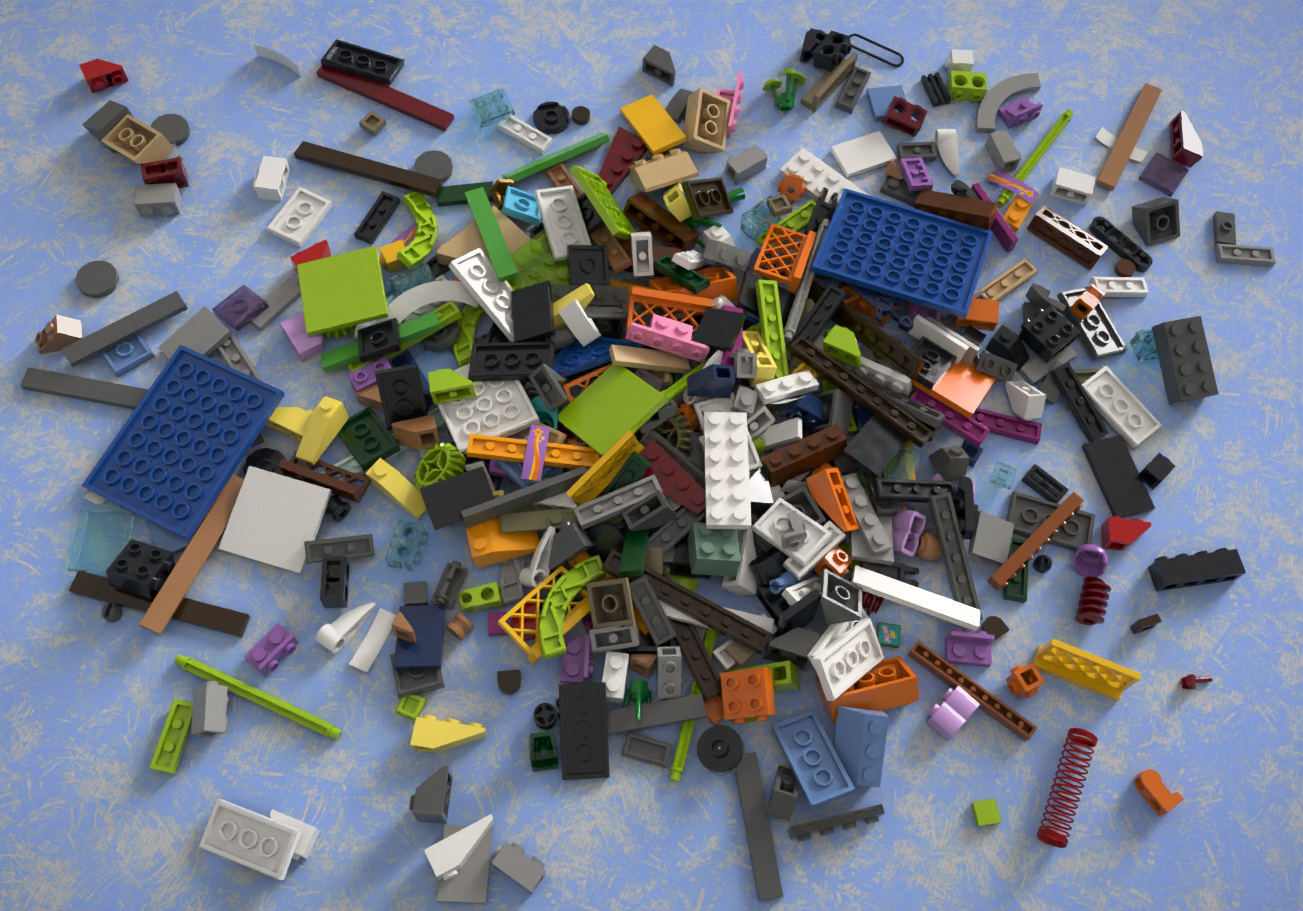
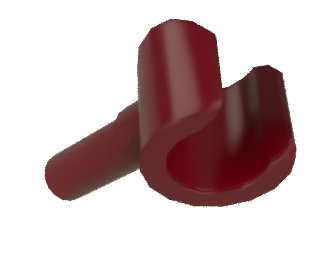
M1189 674L1181 679L1182 688L1187 690L1196 689V683L1211 682L1212 677H1195V675Z

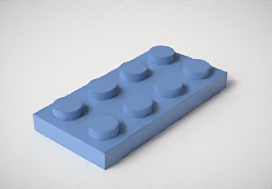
M814 710L772 725V731L811 810L855 793V788Z

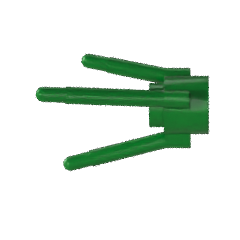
M692 215L683 220V222L695 230L700 225L707 228L712 226L722 227V224L709 219L694 221ZM698 238L697 244L705 248V245Z
M632 680L630 682V688L626 689V697L622 708L628 707L630 698H632L633 702H636V721H640L641 703L645 702V699L646 704L651 703V691L648 690L649 683L644 680Z

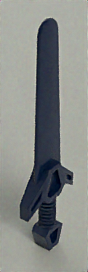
M847 283L875 308V319L880 323L882 315H889L899 323L898 328L906 332L913 329L914 323L909 316L903 317L893 309V307L904 305V302L900 299L884 297L879 292Z

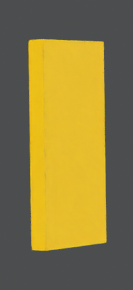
M653 94L620 108L623 117L640 139H642L653 156L687 142L686 135Z

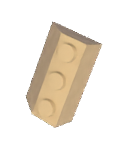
M702 88L690 94L687 101L683 132L687 137V142L682 143V146L695 152H724L731 101Z
M129 114L101 140L103 144L137 164L164 160L175 149L162 133Z
M680 148L670 150L669 154L665 156L663 154L654 155L652 160L645 161V159L635 161V165L629 166L634 188L646 193L699 176L688 152L680 151Z

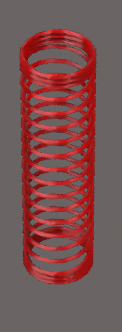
M1070 728L1067 732L1066 743L1063 745L1065 750L1061 752L1063 757L1059 759L1058 771L1055 772L1057 777L1053 779L1055 784L1051 786L1053 791L1049 793L1051 798L1047 799L1049 805L1045 806L1047 812L1043 813L1042 826L1038 828L1037 832L1039 840L1058 848H1065L1068 845L1066 837H1070V834L1062 829L1072 830V827L1067 823L1074 822L1069 816H1075L1076 813L1071 809L1078 808V805L1074 802L1080 801V798L1076 796L1082 794V791L1078 788L1084 787V784L1080 781H1086V777L1082 774H1088L1085 768L1090 767L1087 761L1092 760L1089 754L1094 753V750L1090 747H1095L1098 738L1093 733L1081 728ZM1066 745H1069L1073 749H1066ZM1072 745H1079L1088 748L1092 752L1080 750ZM1069 751L1084 754L1088 756L1090 759L1081 758L1079 756L1072 754ZM1064 752H1067L1072 756H1064ZM1064 758L1070 763H1063L1062 759ZM1068 758L1082 761L1086 763L1088 766L1075 763L1069 760ZM1063 765L1069 770H1061L1060 766ZM1066 765L1078 767L1086 772L1076 771ZM1058 772H1061L1067 777H1059ZM1064 772H1069V773H1073V774L1079 775V776H1081V777L1084 778V779H1078V778L1072 777V776H1070V775H1068V774H1066V773H1064ZM1059 779L1065 784L1056 783L1055 780ZM1063 779L1077 782L1082 786L1073 785L1071 783L1064 781ZM1057 786L1064 791L1054 790L1053 787ZM1061 786H1065V787H1069V788L1075 789V790L1079 791L1080 793H1076V792L1069 791V790H1067V789H1065V788H1063V787H1061ZM1056 793L1062 798L1052 797L1051 794ZM1059 793L1073 796L1078 800L1067 798ZM1054 800L1060 805L1050 804L1049 801ZM1057 800H1061V801H1065V802L1071 803V804H1073V805L1076 806V807L1068 806V805L1063 804V803H1061V802H1059V801H1057ZM1047 807H1052L1058 812L1048 811ZM1055 807L1066 809L1074 814L1061 811ZM1045 814H1050L1058 820L1046 818ZM1053 814L1066 817V818L1070 819L1071 821H1068V820L1059 818V817H1057V816H1055V815H1053ZM1043 821H1048L1056 827L1045 826ZM1051 821L1064 824V825L1068 826L1069 828L1062 827V826L1057 825V824H1055V823H1053V822H1051ZM1051 829H1055V830L1061 831V832H1063V833H1065V834H1067V835L1060 834V833L1055 832V831H1053V830H1051Z

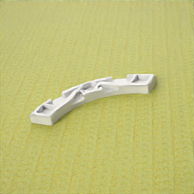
M433 281L413 287L402 293L387 306L389 317L378 319L375 324L397 318L400 324L416 309L438 301L452 300L471 305L477 308L479 303L460 281Z

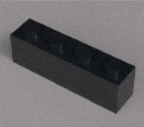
M1220 548L1211 553H1208L1206 550L1189 556L1187 553L1176 555L1174 558L1162 556L1156 558L1155 562L1148 567L1156 592L1234 581L1246 573L1238 550H1228L1227 548Z

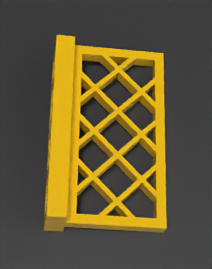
M628 430L566 494L579 505L598 498L605 491L631 453L634 451L639 453L645 447Z
M562 565L497 622L528 655L527 659L532 665L543 656L539 639V619L541 618V615H539V604H544L545 600L540 599V590H551L555 584V577L559 573L565 575L568 572ZM584 588L579 592L584 599L581 602H571L567 608L563 620V637L591 612L588 592ZM524 604H536L535 614H524ZM510 617L520 618V629L511 628L505 621ZM524 618L535 619V630L523 629ZM523 633L535 634V644L529 647L523 641Z
M1056 639L1050 640L1045 646L1039 645L1033 660L1036 669L1115 701L1120 700L1122 692L1141 678V673Z

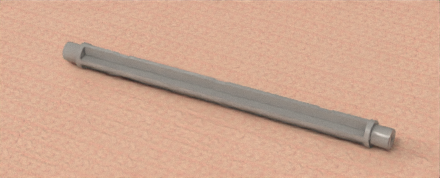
M823 219L822 224L819 225L783 331L785 342H791L792 337L795 336L815 275L814 272H811V268L831 222L829 219Z

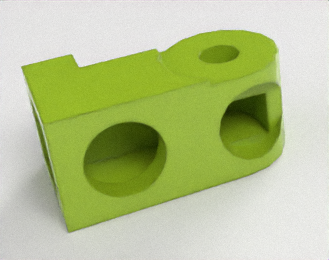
M497 582L466 589L459 593L462 613H472L493 607L495 609L504 607L501 588Z

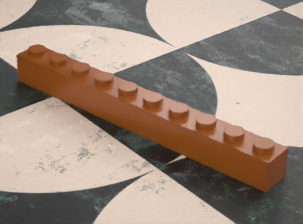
M1073 492L987 582L997 591L1000 588H1004L1008 584L1007 580L1009 578L1012 580L1017 575L1015 572L1017 570L1021 571L1025 566L1024 563L1026 561L1029 562L1034 557L1032 554L1034 552L1037 554L1042 549L1040 546L1042 544L1046 545L1050 540L1049 537H1053L1058 532L1057 528H1062L1067 523L1065 520L1072 518L1073 512L1075 510L1078 511L1082 507L1081 503L1084 500Z
M917 641L908 653V656L954 690L960 686L980 704L978 706L980 709L1025 742L1031 738L1037 729L1034 724L920 641Z

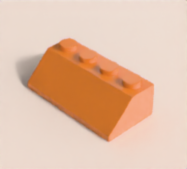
M724 265L695 270L710 280V286L696 295L667 276L649 279L650 289L713 300L721 295L729 301L738 299L737 278Z
M900 656L879 662L834 701H827L819 677H815L824 709L832 722H836L838 706L886 711L889 708L905 706L919 701L917 676Z

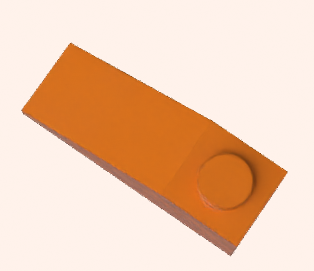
M838 468L824 469L806 478L808 490L814 501L843 532L860 529Z

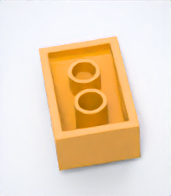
M500 516L466 529L472 559L478 569L534 553L540 542L537 531L501 533Z

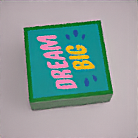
M878 622L876 636L880 646L898 649L900 646L901 625Z

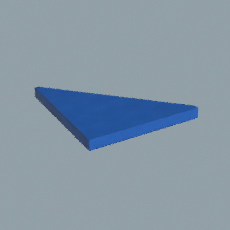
M598 337L583 347L577 339L576 342H573V345L562 348L555 356L554 371L564 378L611 362L609 348L612 344L644 348V346L634 341Z

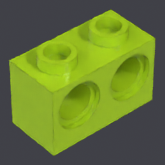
M951 70L946 82L950 98L952 100L982 102L988 90L986 73Z

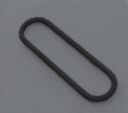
M859 34L849 35L850 38L853 36L859 37L900 56L901 63H891L851 44L852 48L894 67H899L904 63V57L899 52Z

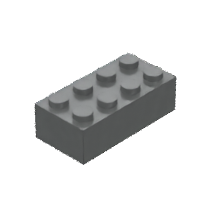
M1201 316L1163 322L1151 327L1169 405L1218 395Z

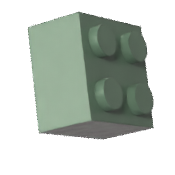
M693 522L687 537L691 574L734 577L741 562L737 530L706 529V523Z

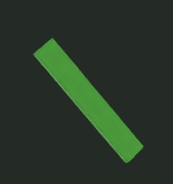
M604 133L594 135L503 174V179H511L517 182L610 141L609 136Z
M480 187L464 192L499 283L519 277L484 188Z
M436 311L399 324L401 344L440 330V322ZM358 340L320 354L322 368L325 373L360 360Z

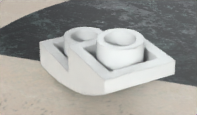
M578 300L572 301L558 311L583 347L601 336L591 318L587 317Z

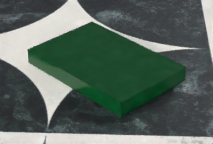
M370 406L349 417L337 434L363 472L371 468L379 458L385 460L401 450L398 443Z

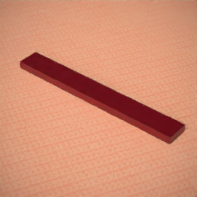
M321 66L316 72L319 78L440 130L446 131L454 120V114L382 83L326 66Z

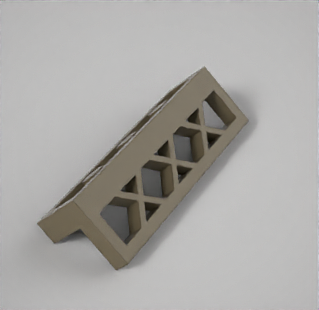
M853 52L848 59L844 58L840 65L832 72L826 71L803 96L800 104L816 112L852 73L858 54Z

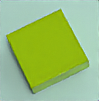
M416 694L403 697L395 712L415 721L416 717H420L427 699Z
M996 799L971 803L977 827L1000 824L1002 822Z

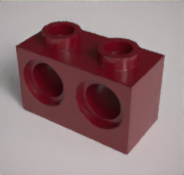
M894 96L889 103L882 123L915 137L920 131L928 111L920 105H913L904 98Z
M181 157L140 164L145 184L176 183L178 188L189 187L187 171Z

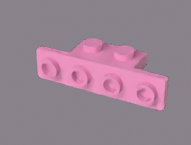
M743 71L738 73L735 91L717 88L716 95L731 101L727 138H730L731 131L735 132L737 121L733 119L738 117L739 106H736V104L741 102L742 92H739V89L743 90L744 87Z
M653 314L651 318L650 328L631 322L625 336L627 340L701 363L704 362L710 351L709 346L691 341L693 326Z

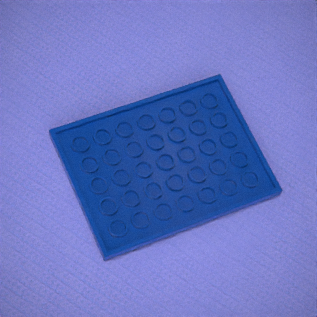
M845 188L813 262L811 272L966 319L993 232Z
M179 345L82 486L190 540L285 394L280 389Z

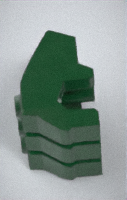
M553 731L530 734L528 742L533 772L558 769L557 743Z

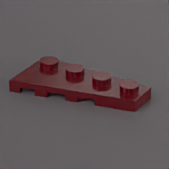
M618 127L599 172L600 178L607 182V188L612 195L629 175V166L635 165L634 162L641 160L648 151L640 137L621 127Z
M654 440L638 453L652 464L641 480L655 475L663 494L675 503L685 507L697 516L706 510L705 490Z

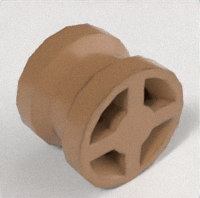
M458 612L455 614L454 620L447 623L445 627L454 637L462 641L467 631H471L474 625Z

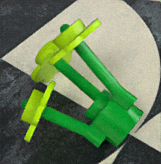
M788 67L784 68V71L778 72V75L787 76L786 93H781L779 98L776 89L782 86V80L770 79L762 87L763 91L773 92L775 106H778L780 111H790L793 109L797 84L804 85L807 79L802 73L794 72V68ZM790 82L793 84L792 94H790Z

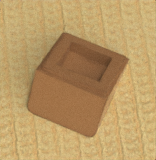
M891 159L885 174L903 180L902 171L894 160Z
M399 612L391 624L395 636L415 643L417 640L413 628L403 614Z
M632 654L630 657V669L650 678L657 667V654Z

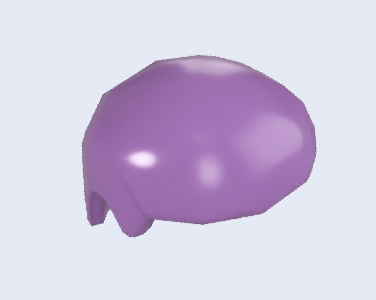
M1083 544L1077 548L1074 554L1073 567L1079 574L1085 577L1101 576L1107 566V553L1100 546Z

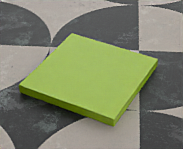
M573 165L569 170L612 235L631 241L630 233H635L636 231L600 176L577 165Z
M376 246L297 265L306 333L308 336L389 317L379 254Z
M612 364L558 414V422L602 457L628 430L634 434L668 402V399L625 367Z

